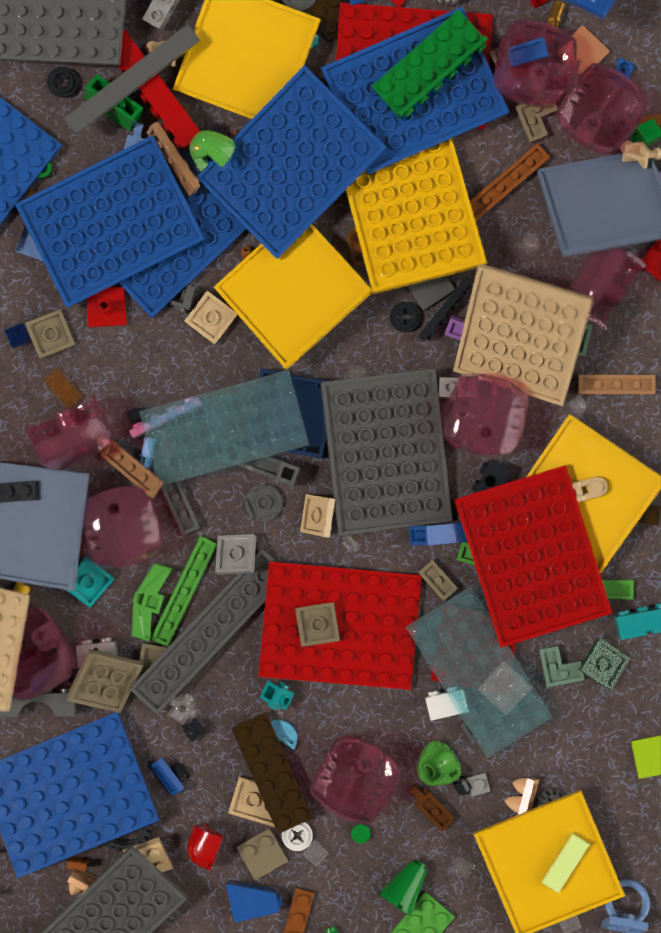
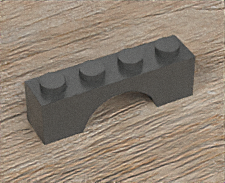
M228 441L221 460L292 486L295 485L300 471L299 467Z
M69 687L60 688V691H53V688H41L40 692H34L33 688H23L22 692H14L13 689L10 711L0 710V717H18L26 704L35 701L48 705L54 712L55 717L75 716L77 714V703L67 700Z

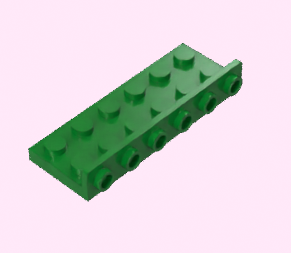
M457 10L372 85L371 88L399 119L403 116L407 118L414 112L413 108L418 103L422 105L429 98V93L432 91L437 92L444 85L442 82L446 78L450 80L458 73L457 69L461 65L465 67L470 63L472 55L476 52L480 54L487 47L488 38L486 36L483 37L461 11Z

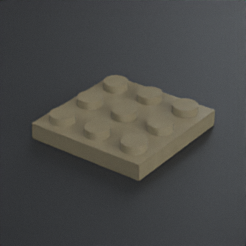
M89 649L67 694V700L121 713L131 692L129 688L136 682L143 664L140 661Z

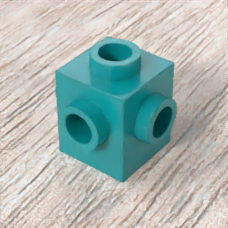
M268 680L259 698L267 702V706L274 710L279 708L287 710L295 693L288 689L289 685L279 681L277 684Z

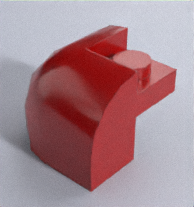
M203 823L202 826L194 824L187 845L188 856L199 867L211 870L223 834L209 829L210 825Z

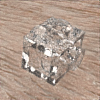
M180 693L178 697L175 696L169 704L172 708L167 715L184 725L187 718L192 719L198 710L195 708L197 704L194 701L195 698L188 693ZM180 705H184L186 709H182Z

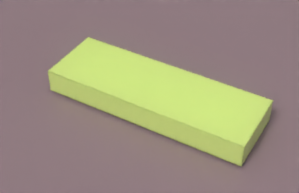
M572 833L542 879V883L559 893L590 844Z

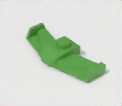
M154 563L139 589L135 592L132 600V637L151 641L152 612L160 613L165 595L158 592L172 571V567Z

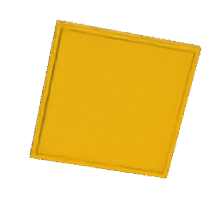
M204 0L194 28V33L198 36L200 42L185 53L173 90L252 119L305 65L321 19L271 0Z
M313 224L279 259H276L260 244L214 286L217 292L286 370L373 293L372 289Z
M569 414L526 477L566 465L572 483L599 476L607 481L608 489L604 495L578 502L601 574L660 491L661 475ZM583 486V494L589 493L588 487Z
M581 789L473 832L515 933L536 932L625 896ZM574 833L590 845L558 893L543 884L542 879L571 834Z

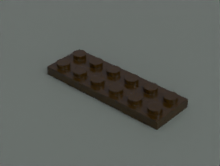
M267 712L231 727L277 833H282L313 819L311 810Z

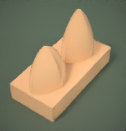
M520 778L515 780L513 785L523 796H512L505 799L508 807L518 814L531 810L539 779Z
M73 870L67 881L70 894L75 895L82 890L84 891L97 877L87 871Z

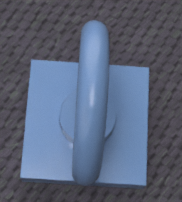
M619 880L621 887H631L640 894L642 909L638 915L634 916L626 913H616L612 901L606 903L605 908L609 917L602 920L601 928L624 933H644L648 931V923L642 922L650 909V899L647 891L640 883L634 880Z

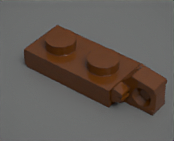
M415 784L409 788L410 792L415 796L413 799L415 805L441 832L456 819L426 788L421 791Z

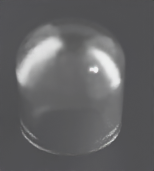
M580 394L568 402V405L577 414L583 413L587 409V402Z

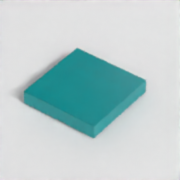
M84 555L78 562L75 591H67L91 608L115 578Z

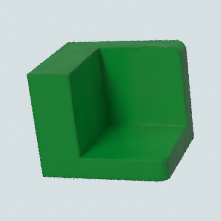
M650 119L637 126L628 137L632 142H643L648 147L657 142L661 137V129L654 119Z

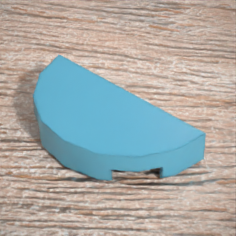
M284 720L271 721L278 739L294 750L297 745L295 728Z

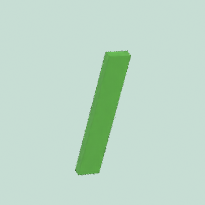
M200 535L151 637L152 640L166 647L169 646L217 547L216 542Z

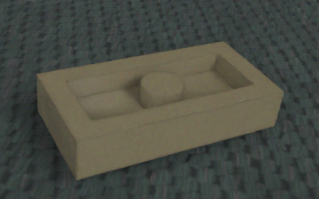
M433 560L418 571L443 601L458 589Z

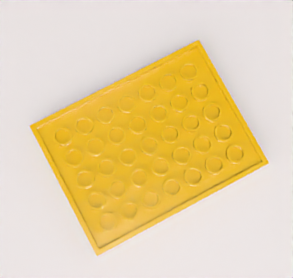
M452 139L367 175L366 171H364L346 190L373 294L475 269L480 264L487 266Z

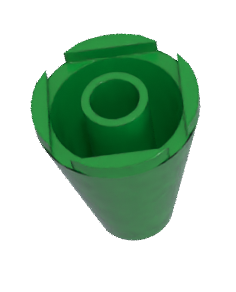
M418 860L415 862L410 861L380 890L378 895L410 916L427 873L424 869L426 866Z

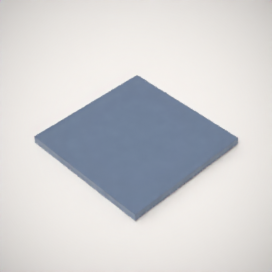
M623 153L537 169V177L562 257L661 239V178L653 158L648 159L647 168H643L638 161L623 162Z
M0 462V483L38 481L39 494L38 501L0 503V579L75 591L89 474Z

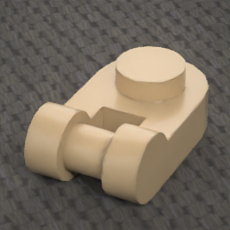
M600 476L572 483L577 502L604 495L608 489L607 481ZM587 486L589 493L583 494L582 487Z

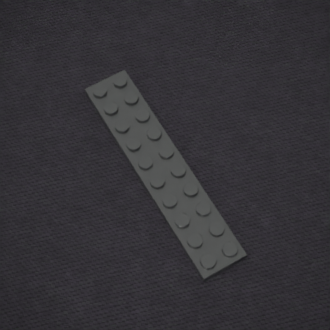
M262 548L255 555L254 573L237 574L129 688L156 715L163 710L265 602L269 561H276Z

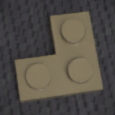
M551 92L515 107L529 144L548 136L541 118L558 111Z

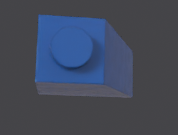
M461 522L409 527L410 545L428 546L467 542Z
M232 880L226 883L235 923L280 912V906L283 905L281 894H277L276 889Z

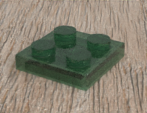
M597 637L578 670L605 689L611 691L630 658L602 638Z

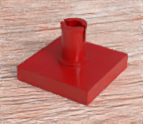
M123 287L108 288L87 299L89 328L127 325L125 289Z

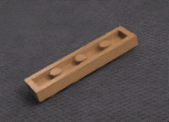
M158 122L152 124L147 131L148 136H154L168 166L188 196L195 194L200 188L198 178L192 174L186 160L182 159L176 145L168 138L165 129Z
M578 375L577 394L655 395V375Z
M112 439L100 454L151 498H154L164 483Z

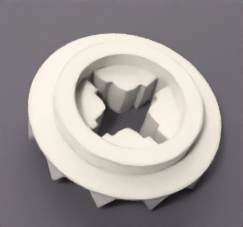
M305 822L282 832L284 844L294 851L306 849L313 837L309 824ZM292 829L296 832L303 829L301 833L302 840L298 838L293 839L294 833Z

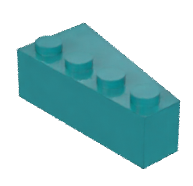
M661 602L656 603V607L648 608V605L637 607V611L630 612L629 609L618 611V615L614 616L618 638L624 640L648 635L647 632L652 634L661 633Z

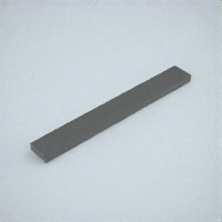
M187 24L64 119L78 135L199 43L200 39Z

